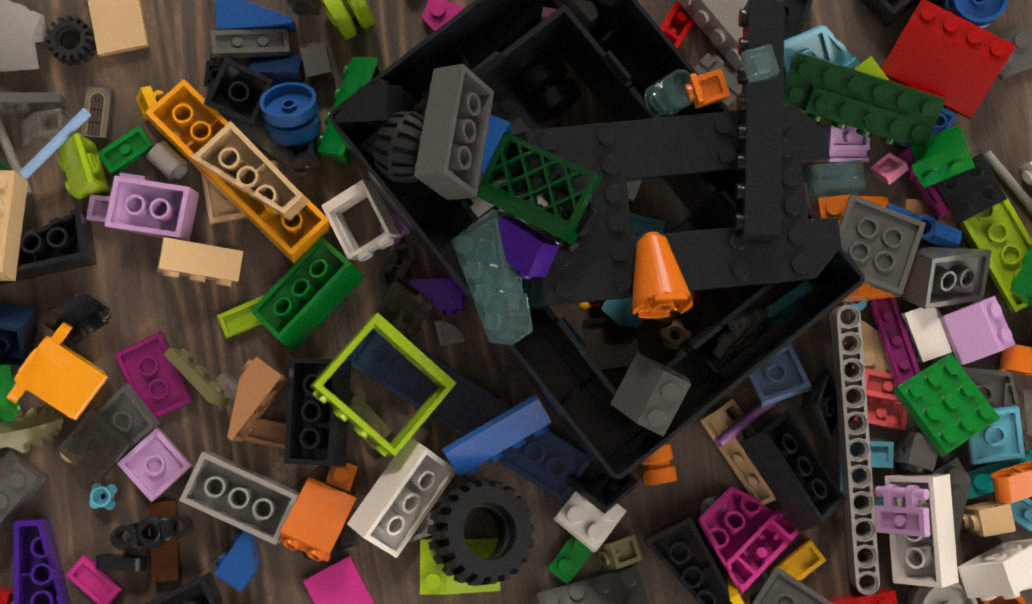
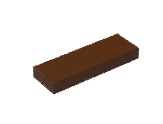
M178 501L149 503V514L162 518L178 515ZM177 520L174 524V529L178 534L179 520ZM151 525L150 537L154 539L157 535V530ZM179 539L167 541L161 547L151 549L152 582L181 580Z

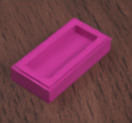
M86 554L82 555L65 575L97 604H112L125 589L102 569H96L95 562Z

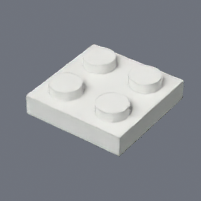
M574 491L554 517V520L595 553L626 513V510L617 503L604 514Z

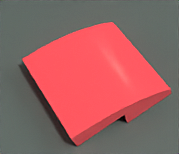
M865 369L869 425L905 431L908 411L892 391L895 385L891 374ZM853 415L851 421L858 423V418L856 415Z

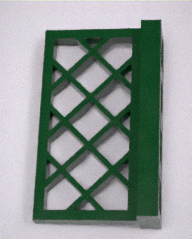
M506 132L481 184L478 186L477 197L574 245L579 235L574 231L601 176ZM513 142L517 144L520 155L508 160L507 151ZM539 154L542 166L530 171L527 159ZM521 162L524 174L512 178L510 167ZM562 165L565 177L553 181L550 169ZM504 170L506 182L498 186L492 185L496 173ZM544 172L547 185L535 189L532 177ZM581 176L589 177L590 179L585 189L576 193L573 180ZM526 180L529 193L517 197L514 185ZM567 183L570 196L558 201L555 188ZM549 191L552 204L539 208L537 196ZM572 202L574 211L567 222L562 219L559 207Z

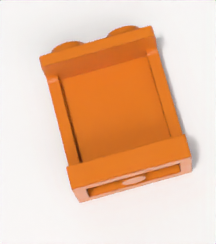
M308 477L280 531L279 540L290 550L296 551L299 549L306 552L307 556L315 561L324 560L328 562L334 545L348 517L351 516L355 508L357 498Z

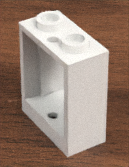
M362 179L321 205L348 260L366 261L373 256L372 252L379 248L385 249L394 243L393 240L400 236L378 190L371 181ZM368 197L385 233L359 248L342 213Z

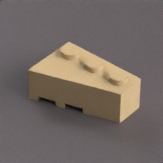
M164 237L161 242L156 272L173 278H179V275L187 276L189 280L196 282H205V279L216 280V285L231 287L232 283L239 281L243 251Z

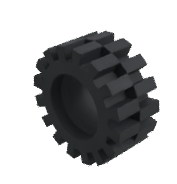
M66 16V20L62 17L57 18L58 24L53 21L50 25L54 28L52 30L47 28L46 31L50 36H45V41L48 43L46 47L51 51L50 53L62 63L73 66V63L77 66L81 65V60L85 63L89 60L86 57L88 55L93 57L94 53L91 50H96L93 30L83 20L81 21L75 16L74 19L71 16ZM71 32L78 33L80 36L79 44L74 49H65L63 46L65 36Z

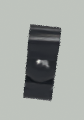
M185 514L163 518L157 515H149L144 517L139 523L116 527L110 535V541L118 550L141 546L148 549H156L167 541L188 537L193 532L194 523ZM177 520H180L183 524V530L180 534L174 529V524ZM151 525L157 530V535L154 539L148 534V529ZM125 530L131 535V540L128 544L122 538Z

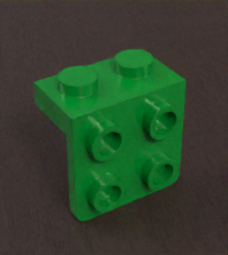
M954 126L930 136L925 148L916 145L911 146L915 164L911 166L915 176L924 188L975 167L960 126Z

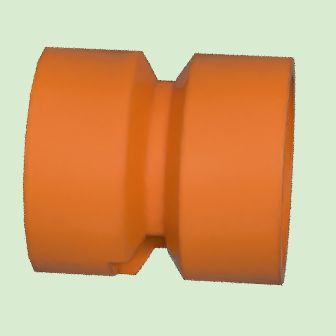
M671 443L664 444L641 463L645 465V468L642 470L644 486L678 480L675 465L670 464V461L673 459Z

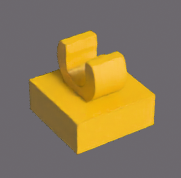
M151 86L141 87L135 98L144 121L149 120L145 112L157 103L156 99L161 98L164 94L161 90L153 92Z

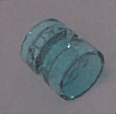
M683 69L675 70L646 89L645 102L647 108L657 118L670 117L679 110L694 104L693 101H688L684 88L691 73Z

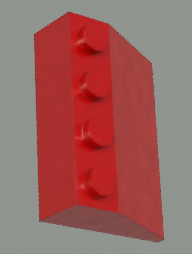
M921 0L881 69L887 77L900 84L945 98L944 107L970 120L1016 45L927 0Z

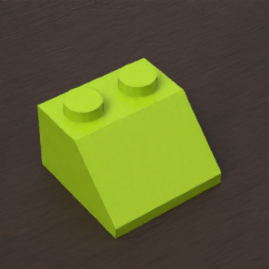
M80 133L73 134L58 148L60 154L58 164L61 170L66 173L68 181H65V186L68 193L83 201L89 199L90 194L101 195L110 192L101 159L97 154L96 144Z

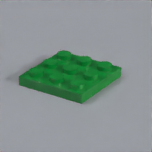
M952 353L892 390L941 457L1000 419Z

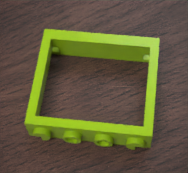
M377 312L368 319L310 387L315 390L312 393L315 398L323 404L328 402L335 408L332 412L344 422L348 419L355 425L353 430L363 439L369 437L375 443L373 448L384 457L387 454L395 457L455 386L456 382ZM372 329L379 333L438 386L391 443L324 386L325 382Z

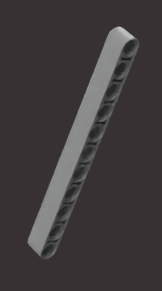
M840 305L832 310L830 319L843 496L846 499L844 501L849 580L852 586L860 593L872 595L880 587L861 315L859 310L853 305ZM843 310H847L851 316L847 324H844L840 319V314ZM846 336H849L853 342L849 350H845L842 346V341ZM851 362L854 365V372L851 376H846L844 367L847 363ZM850 389H854L856 398L853 402L849 403L846 399V393ZM856 415L858 424L855 428L850 429L848 420L851 416ZM854 442H858L860 450L857 454L852 455L850 453V446ZM860 468L862 471L861 478L858 481H853V471ZM862 495L864 498L863 504L860 507H854L855 497ZM865 522V530L857 534L855 530L857 524ZM863 548H867V556L862 560H858V552ZM869 575L868 584L860 586L859 581L861 577Z

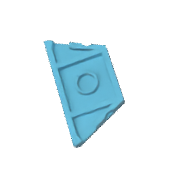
M824 25L784 40V81L796 51L849 68L860 65V61L853 57L841 41L837 40L834 34Z

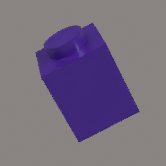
M500 217L498 225L506 262L516 268L515 272L523 278L546 277L560 245L520 219Z
M452 278L410 279V285L438 312H443V316H458V311H464L463 292Z

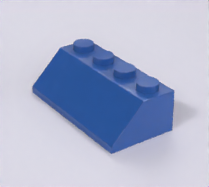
M535 394L442 448L457 474L461 476L465 473L468 478L481 470L478 466L486 460H488L489 464H492L503 457L501 453L503 450L511 447L514 451L526 444L524 438L534 434L535 437H538L548 431L547 425L551 423V420Z

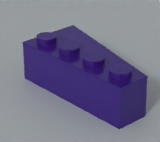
M28 518L13 521V604H71L49 518Z

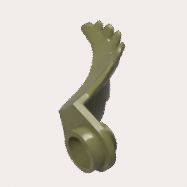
M31 407L25 416L20 410L12 423L0 422V448L6 447L22 454L29 452L30 443L38 448H42L44 446L43 438L53 441L52 434L54 436L59 435L64 419L59 415V412H55L53 409L49 410L47 414V408H43L37 414L36 408Z

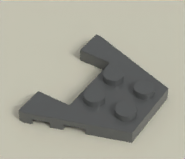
M962 367L992 408L1018 406L1019 401L1012 371ZM1021 419L1024 451H1029V442L1026 441L1023 430L1025 429L1024 421Z

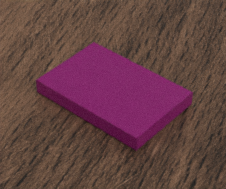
M162 331L114 353L127 384H130L157 419L195 401L184 376L164 356L170 345Z

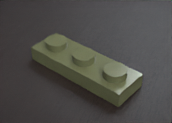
M169 347L164 353V356L209 403L225 407L231 400L224 393V386L216 380H212L208 376L210 372L202 365L196 364L193 361L195 357L191 352L184 348L178 350Z

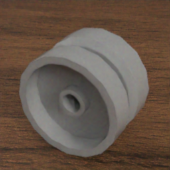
M959 583L943 588L914 585L909 592L907 604H977V600L975 598H968L964 586Z

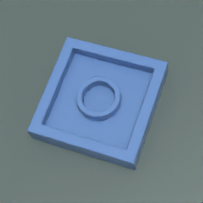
M791 343L748 376L761 407L811 391V384Z

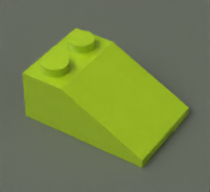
M424 537L420 540V595L500 591V582L471 586L468 583L454 581V575L447 576L442 571L444 565L436 564L433 559L436 552L435 549L430 550L428 542L432 541V537ZM464 537L469 549L480 558L490 557L498 543V537Z

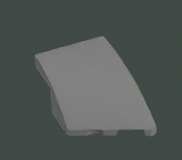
M0 0V72L39 69L35 43L45 42V36H48L44 15L36 11H30L26 6L10 0Z

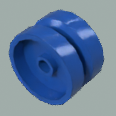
M945 0L943 9L985 29L1004 13L1008 0Z
M285 82L271 87L261 96L259 105L264 118L266 134L274 143L284 146L300 145L312 140L321 131L322 121L318 111L317 96L314 89L307 84Z

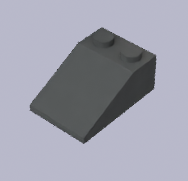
M939 247L917 249L904 287L903 300L924 309L983 300L992 251L989 249Z

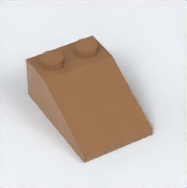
M255 357L254 360L249 359L241 369L243 374L239 378L227 435L233 441L242 442L248 433L246 428L250 426V430L256 424L255 419L263 415L289 381L287 377L258 357Z

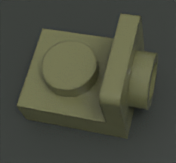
M635 534L604 543L598 549V559L605 571L617 570L643 560Z

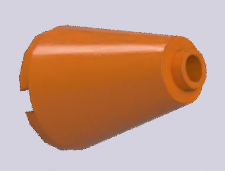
M658 232L645 233L637 241L632 295L633 315L638 312L639 318L656 319L669 317L670 311L678 308L679 314L687 311L692 307L693 299L667 238Z

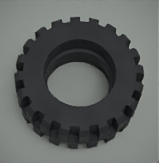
M478 480L447 492V496L442 497L437 502L438 509L433 510L430 519L434 522L433 525L428 526L427 534H432V541L428 542L430 550L435 549L436 555L433 559L436 564H443L442 571L447 576L454 575V581L468 583L471 586L496 584L497 582L510 579L512 574H517L522 569L520 563L528 561L530 553L527 551L529 548H533L535 541L531 538V532H535L534 524H530L529 520L532 514L530 509L524 508L525 500L521 495L515 497V490L510 486L502 487V482L495 480L491 482L488 480ZM474 508H481L493 517L498 528V543L496 549L488 558H480L475 555L467 546L464 538V522L468 513Z

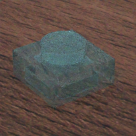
M771 44L743 51L740 55L749 83L774 77L780 73Z

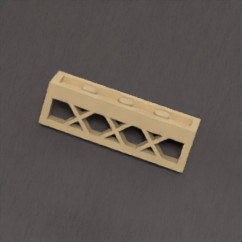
M732 398L717 410L703 417L700 422L714 441L717 436L741 419L744 414ZM728 408L734 416V421L726 413ZM750 424L725 445L717 447L750 496L760 500L761 504L765 505L776 500L774 494L740 443L744 440L742 432L748 436L754 431Z

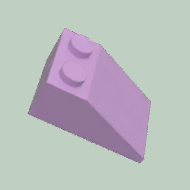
M114 176L104 226L162 239L166 237L190 242L199 193L187 186Z

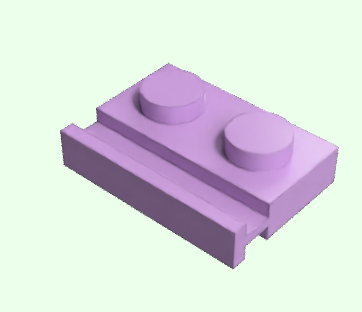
M824 124L830 160L827 162H869V158H867V150H870L869 137L857 134V128L847 126L846 130H843L831 124Z

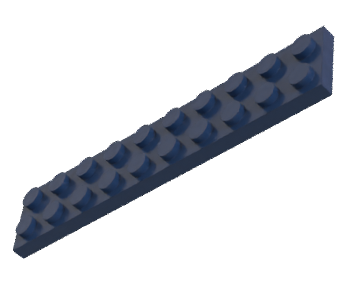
M374 329L367 334L347 358V360L351 361L353 368L417 409L424 404L438 387ZM417 347L456 382L455 386L430 414L431 418L463 437L513 408ZM549 430L538 437H535L534 434L524 438L526 444L514 451L509 447L501 452L503 457L498 459V461L564 503L573 490L566 484L568 476L575 474L576 477H581L591 461L588 455Z

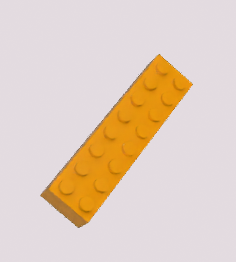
M183 79L145 112L150 123L281 252L295 263L321 236L331 229L329 219L307 199L309 203L291 220H288L196 163L191 157L229 122L217 110L204 105L205 99Z

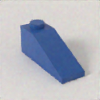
M214 0L216 30L287 29V32L297 31L293 18L249 1Z

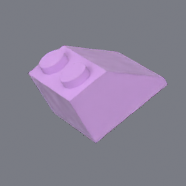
M995 296L972 303L939 317L956 360L960 365L973 362L1015 345L1012 332L1008 328L1001 306L998 304Z

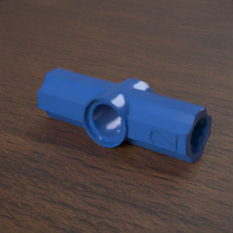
M890 203L886 205V208L926 223L920 241L939 248H957L960 245L962 239L961 230L937 222L929 215H919Z

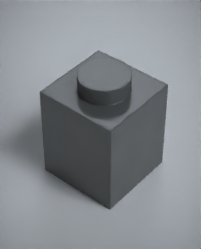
M311 42L306 44V47L300 48L306 78L310 84L335 79L329 51L325 43Z

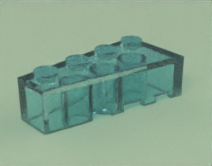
M491 209L453 238L451 242L489 342L513 345L532 332L533 327L527 293H523V277L515 272L516 268L506 262L498 225L500 217H515L512 214Z

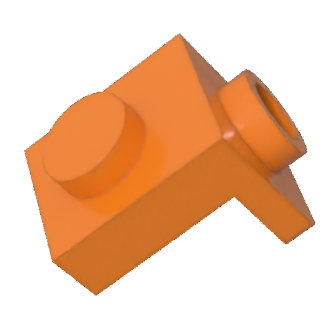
M722 68L698 76L696 73L691 74L687 84L684 85L687 99L689 102H694L696 109L729 99L731 96Z

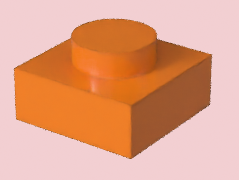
M346 462V466H331L325 483L350 492L359 466Z

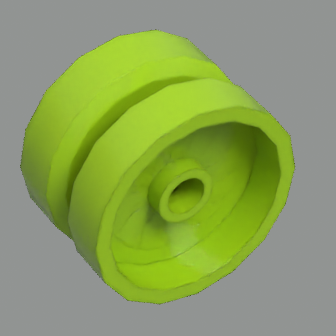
M320 0L334 28H337L345 41L357 35L356 26L352 21L353 18L365 30L376 24V20L365 0Z

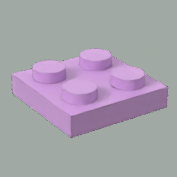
M155 428L117 463L151 502H155L193 467L160 428Z

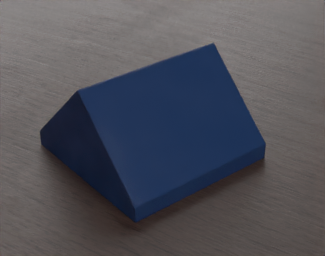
M301 55L251 58L248 68L272 79L271 87L285 82L303 83L304 65Z

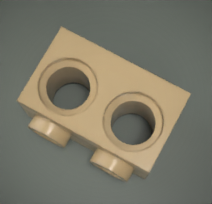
M987 501L965 506L961 528L964 529L965 533L988 537L1016 531L1010 504Z

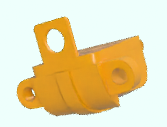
M63 322L52 337L46 336L38 347L29 354L13 379L17 384L6 398L16 404L24 392L28 390L71 419L77 420L105 383L108 376L105 375L106 373L101 368L62 344L73 328L66 322Z

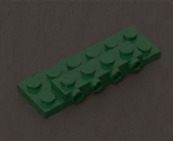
M799 51L795 52L783 84V104L794 105L798 109L804 110V112L808 113V117L817 122H822V119L825 118L832 120L831 125L839 129L846 130L847 126L857 128V134L870 138L872 133L881 136L880 141L890 145H895L896 141L925 148L946 101L943 97Z

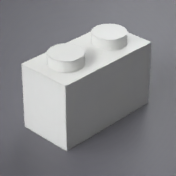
M920 307L901 314L917 363L952 352L951 345L939 319L942 315L938 308L924 309Z

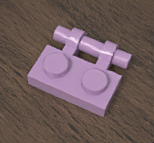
M896 484L876 487V496L883 497L884 504L874 506L876 532L921 537L930 535L929 508L919 507L918 502L919 499L927 500L929 498L928 489H921L916 485H908L906 488L898 487ZM905 498L906 506H898L896 499Z

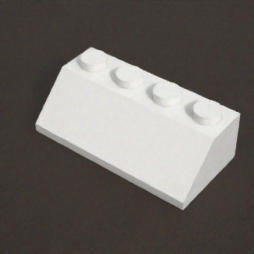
M410 438L391 460L347 525L369 542L397 558L456 474L455 469L425 446Z
M924 473L885 476V485L896 484L898 487L905 488L908 485H916L921 489L929 490V498L927 500L919 499L918 502L919 507L929 508L930 535L921 537L889 534L893 583L938 588L958 583L950 474ZM905 498L896 499L898 506H906Z

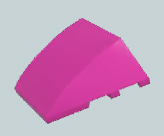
M732 486L697 520L741 595L799 534L789 518L784 516V512L780 510L774 511L762 505L760 500Z

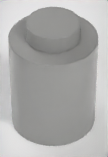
M166 141L157 143L147 155V159L169 180H179L187 173L188 169L186 167L188 162Z

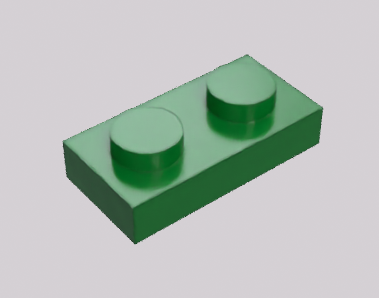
M138 125L97 154L110 174L114 176L149 153L155 145L144 128Z
M571 535L549 563L547 569L568 585L592 551Z

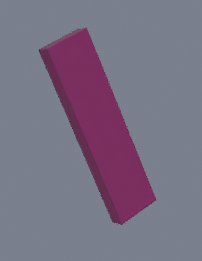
M896 298L868 300L867 303L896 388L920 373V369Z

